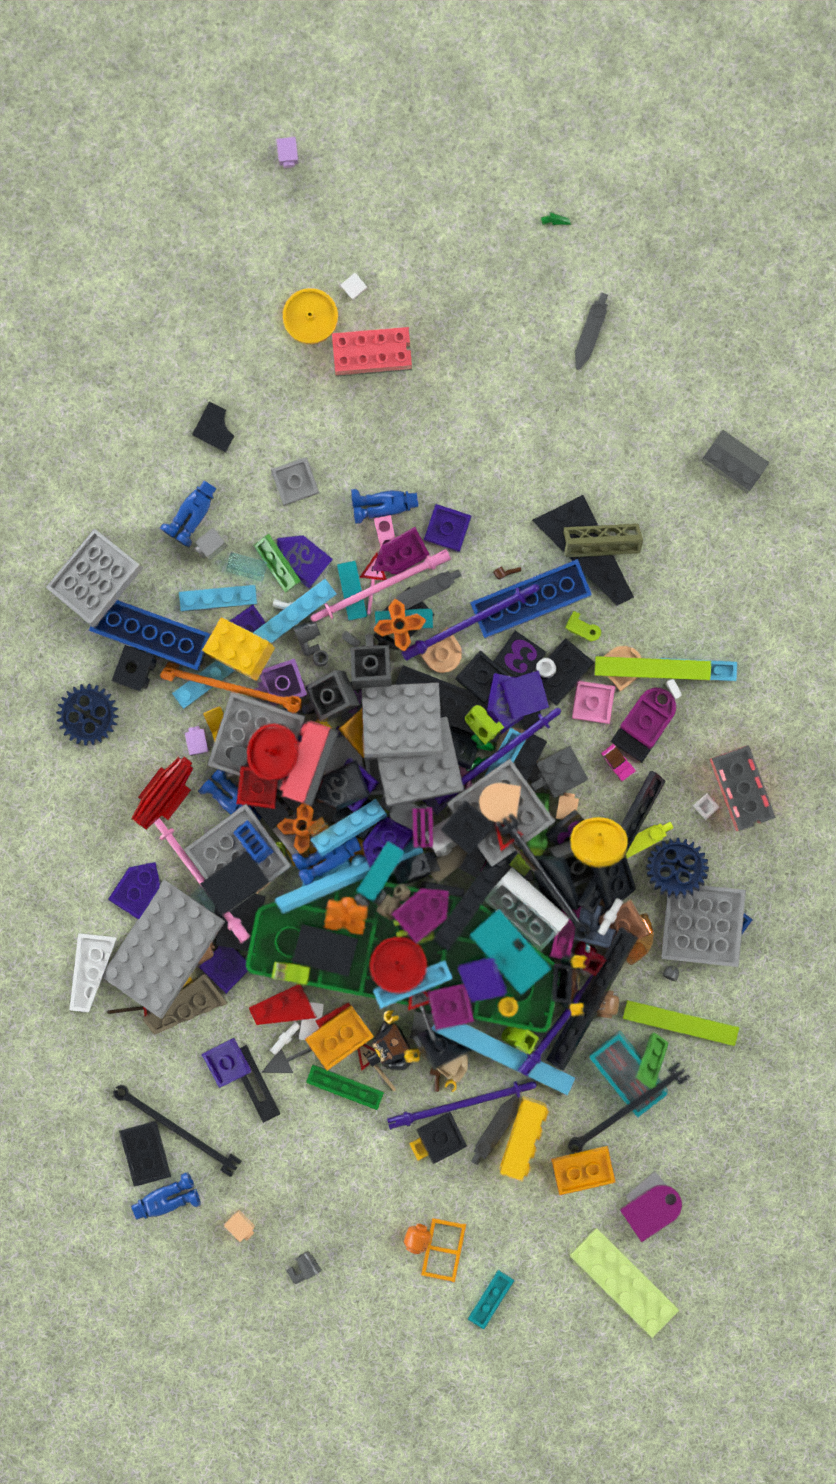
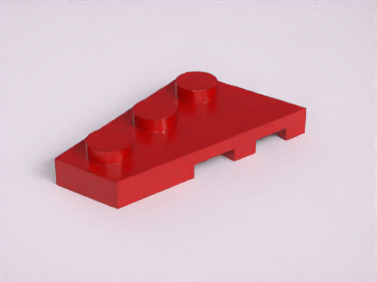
M297 984L249 1007L256 1025L317 1018L302 984Z

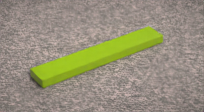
M595 656V676L710 680L711 661Z
M630 1000L626 1001L622 1019L732 1046L736 1044L740 1028Z

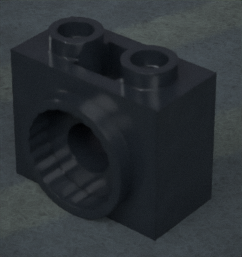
M124 645L112 681L143 692V689H147L150 683L148 678L150 671H154L156 667V656ZM128 664H136L137 669L134 673L127 671Z

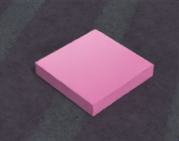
M579 681L576 684L572 719L610 724L615 686Z

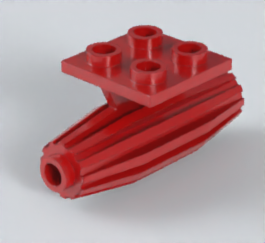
M183 756L182 759L180 757L175 759L166 769L160 767L138 796L141 801L131 819L146 830L161 816L169 820L191 792V789L185 784L194 769L191 767L193 763Z

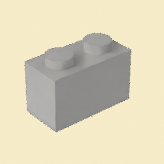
M211 528L195 541L198 545L195 549L203 559L208 557L211 560L228 547L214 528Z

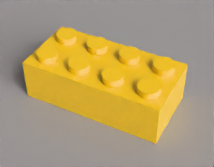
M526 1096L522 1097L499 1167L500 1174L523 1181V1178L528 1176L531 1167L528 1162L530 1158L533 1159L537 1148L534 1144L536 1139L540 1140L543 1131L541 1123L546 1121L549 1112L544 1102Z

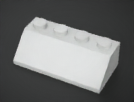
M513 868L506 873L484 900L495 911L499 909L512 925L540 951L569 921V917Z

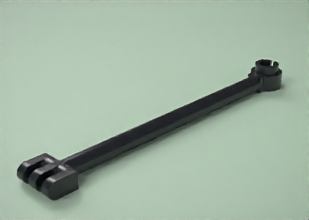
M514 814L508 815L512 821L511 823L506 817L502 819L505 827L498 821L496 826L502 835L510 833L575 927V935L581 939L586 937L585 933L589 936L590 926L578 918L515 827L519 826V821ZM584 926L586 930L585 932L580 931L579 928Z
M679 1061L668 1068L670 1075L656 1084L655 1087L640 1095L585 1135L571 1138L568 1143V1150H571L573 1154L581 1152L588 1141L671 1083L676 1081L680 1086L690 1079L691 1076L686 1074L681 1077L686 1070L681 1068L676 1071L681 1066ZM572 1145H577L578 1149L572 1148Z
M122 1084L116 1086L118 1090H125L124 1095H119L118 1090L114 1089L113 1094L117 1100L128 1101L223 1164L220 1171L230 1177L233 1175L228 1170V1167L235 1171L238 1168L232 1161L238 1164L242 1162L241 1159L232 1153L226 1158L129 1093L127 1086Z

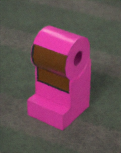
M614 744L601 753L621 782L636 771Z

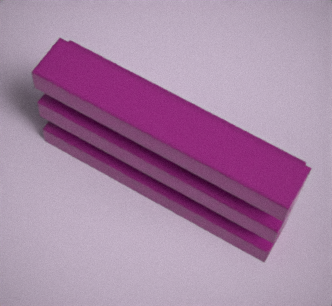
M432 808L413 809L414 848L433 847ZM417 812H421V843H417ZM425 812H428L429 843H425Z

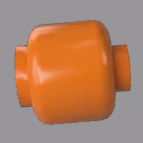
M423 1224L410 1226L404 1238L406 1249L414 1254L426 1251L431 1239V1233Z

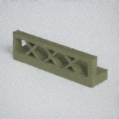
M638 523L564 527L563 530L566 540L564 551L566 557L636 554L641 552L643 537ZM635 530L636 535H629L626 531ZM608 532H615V533L618 534V535H617V536H610V535L607 534V533H608ZM589 533H596V534H598L599 536H598V537H592V536H590V535H588V534H589ZM570 534H577V535H579L580 537H579V538H571V537H570Z

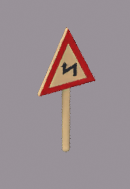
M366 1044L357 1049L361 1071L370 1065L367 1057L375 1052L374 1048ZM375 1065L374 1068L378 1071V1073L385 1080V1082L392 1089V1091H396V1088L389 1081L386 1075L382 1072L379 1066Z

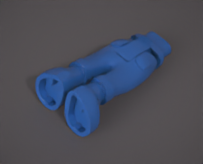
M203 481L201 486H197L196 490L182 503L176 516L172 519L173 522L171 524L163 523L160 526V530L174 539L184 521L192 514L182 532L176 537V541L189 548L192 545L191 533L195 532L196 527L208 512L211 500L214 498L212 495L216 488Z
M351 489L355 524L362 523L363 519L367 517L373 519L375 517L396 515L404 511H410V508L419 507L417 492L408 493V491H405L404 494V491H384L361 496L357 489ZM383 504L382 506L368 507L367 509L361 508L363 506Z
M217 769L211 778L218 782L232 796V799L224 794L210 778L200 787L198 792L201 795L212 794V797L231 815L243 806L236 804L238 787L230 779H227L226 771ZM249 806L258 820H260L262 817L254 806Z
M355 836L322 857L316 851L308 855L309 857H303L299 853H295L292 855V859L299 869V875L306 886L313 883L314 878L317 876L320 877L324 873L345 863L351 856L355 855V852L361 850V847Z
M188 1172L183 1173L179 1182H174L171 1185L154 1190L143 1199L138 1200V1203L132 1205L131 1208L136 1220L143 1217L147 1219L148 1217L167 1214L181 1206H185L186 1203H191L193 1207L200 1206L201 1201L196 1188L167 1200L168 1197L195 1186Z

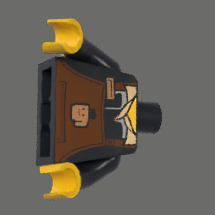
M565 955L561 958V964H554L552 1001L559 1002L563 1007L571 1011L572 1016L583 1015L581 1009L583 1004H575L573 1000L579 993L580 968H585L583 963L586 957Z
M394 1010L386 1011L384 1013L385 1020L371 1043L375 1052L369 1055L367 1060L372 1067L381 1062L386 1069L404 1071L413 1062L419 1061V1058L415 1056L417 1051L411 1049L401 1028L396 1023L393 1024V1021L399 1019L398 1015L392 1016Z

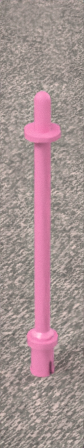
M446 549L433 556L428 555L424 562L330 607L325 603V609L311 615L310 619L312 622H316L328 615L333 619V613L427 568L436 569V566L450 561V555Z
M159 818L154 824L162 833L160 839L168 841L199 884L206 880L172 835L175 830L173 828L168 830ZM230 912L223 915L228 922L227 928L229 931H233L241 944L251 937L241 924L240 918H234Z

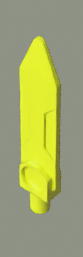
M668 822L663 826L661 823L653 825L638 833L626 853V857L629 858L661 841L663 837L667 836L666 832L674 828L672 823Z

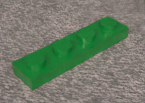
M314 1064L306 1080L307 1084L378 1110L384 1095V1091L330 1070L327 1071Z

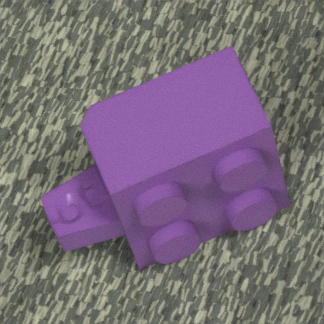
M295 658L263 669L260 674L262 682H259V687L254 689L281 697L297 696L301 699L308 696ZM269 702L270 705H273V706H276V707L281 705V704Z

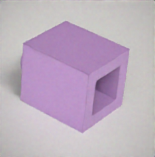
M296 137L276 139L279 165L284 168H293L295 164H299Z
M200 726L188 728L189 732L185 733L189 755L210 752L205 729H200Z

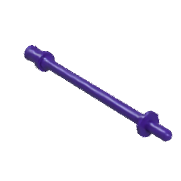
M534 584L522 591L520 588H516L515 595L425 641L420 639L415 641V644L409 646L406 651L401 652L404 659L408 661L419 654H425L428 647L518 601H521L523 604L526 603L525 598L537 592L539 586Z
M555 708L544 717L540 713V720L464 775L461 778L462 785L464 786L542 727L546 726L549 729L550 725L548 723L561 714V709ZM459 793L435 797V799L442 805L450 797L456 796Z
M593 974L590 975L574 998L573 1002L575 1004H578ZM565 1009L536 1050L532 1051L531 1055L527 1054V1059L518 1069L520 1073L528 1077L536 1064H540L541 1054L570 1017L571 1011Z
M514 1081V1086L412 1114L405 1111L401 1115L387 1118L388 1123H392L388 1124L389 1129L392 1130L405 1125L409 1127L416 1120L517 1094V1097L521 1098V1092L535 1089L537 1084L532 1081L517 1085V1081Z

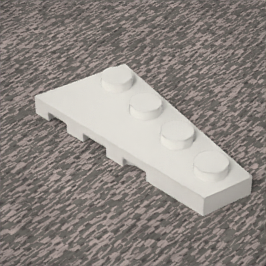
M78 933L70 1010L90 1012L117 937Z

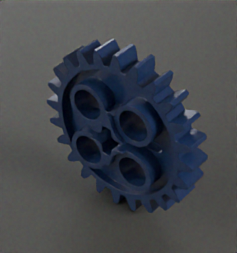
M88 683L87 689H85L83 684H80V690L73 687L74 693L66 691L68 698L61 697L64 704H58L62 711L56 712V714L61 715L57 722H63L59 729H66L63 734L64 736L71 734L70 741L77 738V744H80L83 740L84 746H87L89 741H91L92 745H95L96 739L102 743V736L109 738L107 732H115L111 726L118 725L114 722V719L119 718V716L115 715L114 712L119 710V708L112 706L116 703V700H109L112 694L105 695V688L99 692L98 685L92 689V685ZM84 696H88L90 699V703L86 707L81 705V698ZM76 704L81 709L87 712L91 710L90 714L93 717L100 720L102 722V725H99L90 718H86L85 720V714L78 711L73 706ZM99 707H104L106 710V714L103 717H98L96 714ZM73 712L79 714V720L75 723H72L70 720V715ZM88 723H93L95 725V730L93 733H88L86 731V725Z
M677 837L676 842L673 843V840L669 838V844L662 841V847L656 845V852H650L651 857L647 858L649 864L646 865V870H648L647 877H652L650 884L656 883L654 890L661 888V895L668 892V898L672 894H675L676 899H678L679 894L686 898L687 892L693 896V889L699 892V885H705L703 879L708 878V874L705 873L709 872V867L705 866L708 864V859H704L705 852L699 853L701 850L700 846L694 848V842L688 845L687 839H685L683 843H680V839ZM672 854L676 858L669 860L666 856ZM692 860L694 861V863L692 865H687L685 861ZM669 872L670 875L668 877H663L661 873ZM681 877H687L689 881L681 882L679 879Z

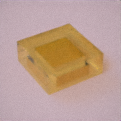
M321 817L307 831L312 837H315L328 829L329 826Z

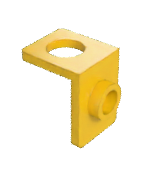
M220 706L203 713L214 742L224 716Z

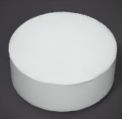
M543 658L537 663L536 670L539 671L541 677L550 678L556 672V665L551 659Z

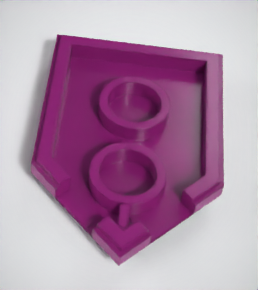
M416 527L381 546L373 566V571H386L397 575L430 555Z
M420 889L392 913L393 917L416 944L447 918L449 891Z

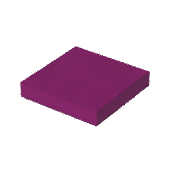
M464 984L427 992L435 1030L474 1022L469 996Z

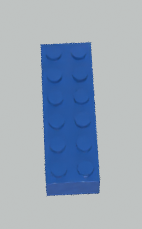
M578 559L470 602L476 615L515 595L516 588H520L522 591L534 584L539 586L537 592L525 598L526 603L523 604L521 601H518L479 621L478 624L484 638H489L591 597V591Z
M116 600L95 627L90 625L89 631L197 671H200L206 654L202 650L211 635Z

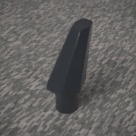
M377 632L374 633L373 636L379 641L377 645H389L390 649H400L395 646V640L388 635L382 637Z

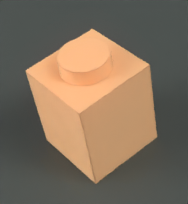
M564 793L563 796H559L556 819H564L573 810L577 811L579 799L575 798V794Z
M238 1210L224 1224V1227L241 1242L243 1239L247 1241L254 1234L252 1230L255 1225Z

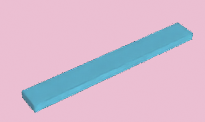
M412 839L403 850L404 854L398 863L423 853V848H414V840ZM367 860L362 865H352L275 899L276 904L282 913H285L364 879L370 870Z
M466 1024L435 1030L434 1025L432 1027L433 1031L519 1072L518 1069L528 1057L527 1054ZM542 1061L540 1064H536L528 1076L564 1095H568L575 1080V1077Z

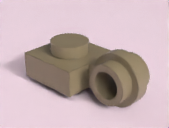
M398 885L394 890L393 897L387 894L376 910L392 921L394 918L392 913L402 905L399 901L409 898V888L405 885Z

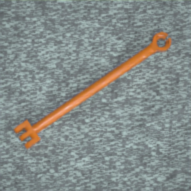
M167 662L160 673V677L168 681H173L175 677L281 704L291 713H297L301 708V699L297 696L281 697L179 670V664Z

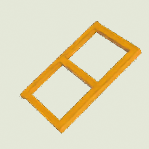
M432 1218L430 1227L431 1239L425 1253L422 1276L455 1282L466 1229L465 1223L460 1224ZM435 1223L462 1228L457 1250L431 1245ZM430 1250L456 1255L452 1277L426 1272Z

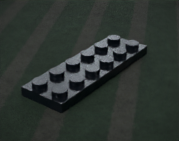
M405 665L402 666L395 685L439 683L440 717H447L449 725L475 734L466 723L465 716L476 705L483 707L487 712L489 699L483 704L466 689ZM499 734L491 741L496 743Z

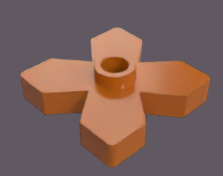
M394 599L388 607L391 619L379 620L374 627V631L382 637L394 633L395 646L402 651H406L411 644L408 631L420 630L426 620L419 614L405 617V605ZM397 622H402L404 624L403 628L398 629L396 627Z
M304 802L297 808V818L295 820L285 818L277 825L284 835H296L294 847L301 855L311 848L310 836L315 837L329 828L324 821H312L314 810L310 805L304 804ZM302 826H307L306 830L301 831Z
M349 897L343 898L340 902L330 900L327 907V914L329 915L326 916L325 928L338 930L345 927L350 933L363 935L367 907L358 906L356 901Z

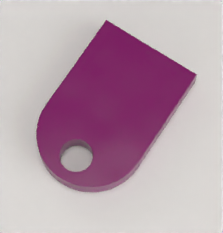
M662 688L648 689L641 695L619 727L651 749L675 715L676 702L670 692ZM664 695L667 699L666 704H660L657 701V696Z
M656 1185L620 1208V1211L642 1243L678 1218L682 1210V1200L678 1192L671 1186ZM668 1194L676 1196V1201L673 1204L665 1202V1197Z

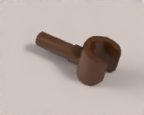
M501 566L495 569L493 573L497 579H502L507 575L521 572V567L504 571Z
M431 1067L430 1074L435 1075L434 1091L439 1092L441 1072L438 1070L434 1071Z

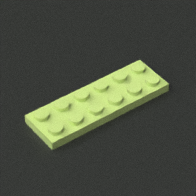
M598 1228L570 1254V1257L652 1338L679 1311Z

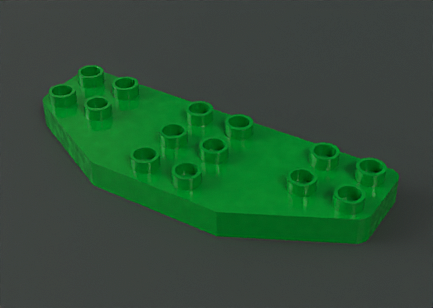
M361 879L285 913H282L276 902L259 908L255 917L246 968L251 974L272 978L274 962L302 965L292 962L301 926L305 924L358 939L348 977L310 967L307 985L376 999L373 990L380 987L371 974V956L379 944L389 938L398 937L397 933L404 930L401 925L394 926L393 921H396V919L393 918L391 921L376 910L379 905L371 900L367 906L363 935L350 933L345 927L338 930L325 928L326 916L329 915L327 914L328 902L330 900L340 902L345 897L355 900L354 896L360 894L356 890L363 881ZM385 882L381 889L393 897L395 888L401 884ZM407 886L410 890L408 899L416 894L420 888ZM448 894L447 918L462 897ZM407 900L399 901V903L403 905ZM483 905L479 907L448 952L432 940L418 943L426 956L427 968L445 961L452 976L451 980L426 989V992L464 984L457 967L461 964L489 958L470 936L472 931L493 914ZM447 918L434 930H432L434 937L440 930L442 925L445 923ZM409 934L401 936L413 940ZM519 938L512 942L518 951L525 946ZM529 943L550 967V970L522 994L518 992L499 970L507 993L502 996L471 1002L469 998L473 1019L536 1032L547 1031L551 1025L555 1001H552L553 967L555 963ZM410 996L395 1003L409 1006ZM512 997L516 1000L518 1010L513 1016L507 1017L500 1013L498 1004L502 998ZM430 1003L425 1004L424 1008L431 1010Z

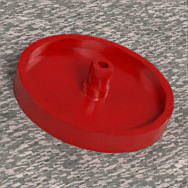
M267 724L260 727L252 735L247 747V760L251 770L258 777L271 781L280 780L288 776L295 768L299 757V744L295 734L289 728L279 724Z
M393 937L383 941L376 947L371 956L370 970L373 979L383 990L393 994H403L414 990L421 984L426 975L427 960L421 947L413 940L405 937Z

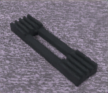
M245 1045L240 1050L248 1065H250L266 1100L259 1102L247 1075L241 1077L264 1123L280 1115V1111L248 1046Z

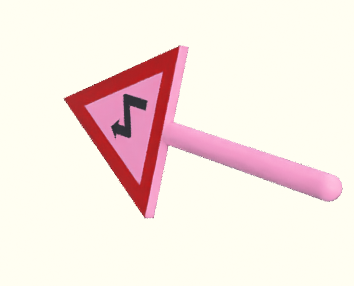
M376 552L359 577L371 579L370 587L375 585V580H387L384 571H373L378 552ZM373 595L369 596L367 615L371 613Z

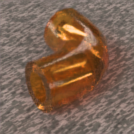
M647 913L640 914V917L650 934L636 941L626 959L629 965L635 964L647 955L653 944L654 930Z

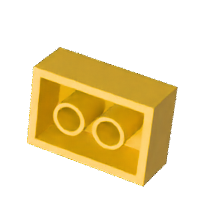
M221 617L202 651L209 657L257 681L275 647L269 641Z

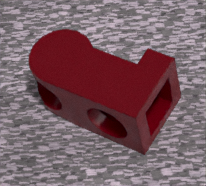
M582 941L575 948V956L586 957L583 963L585 968L581 969L596 976L606 961L604 956L597 954L596 947Z

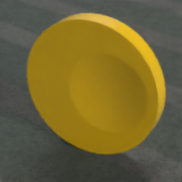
M306 288L299 290L290 296L285 303L283 309L284 326L289 335L300 343L317 344L323 342L332 335L337 326V307L333 299L319 289Z
M593 817L583 820L575 826L571 834V849L579 860L588 865L598 867L609 866L618 862L624 856L627 849V835L618 823L607 818Z

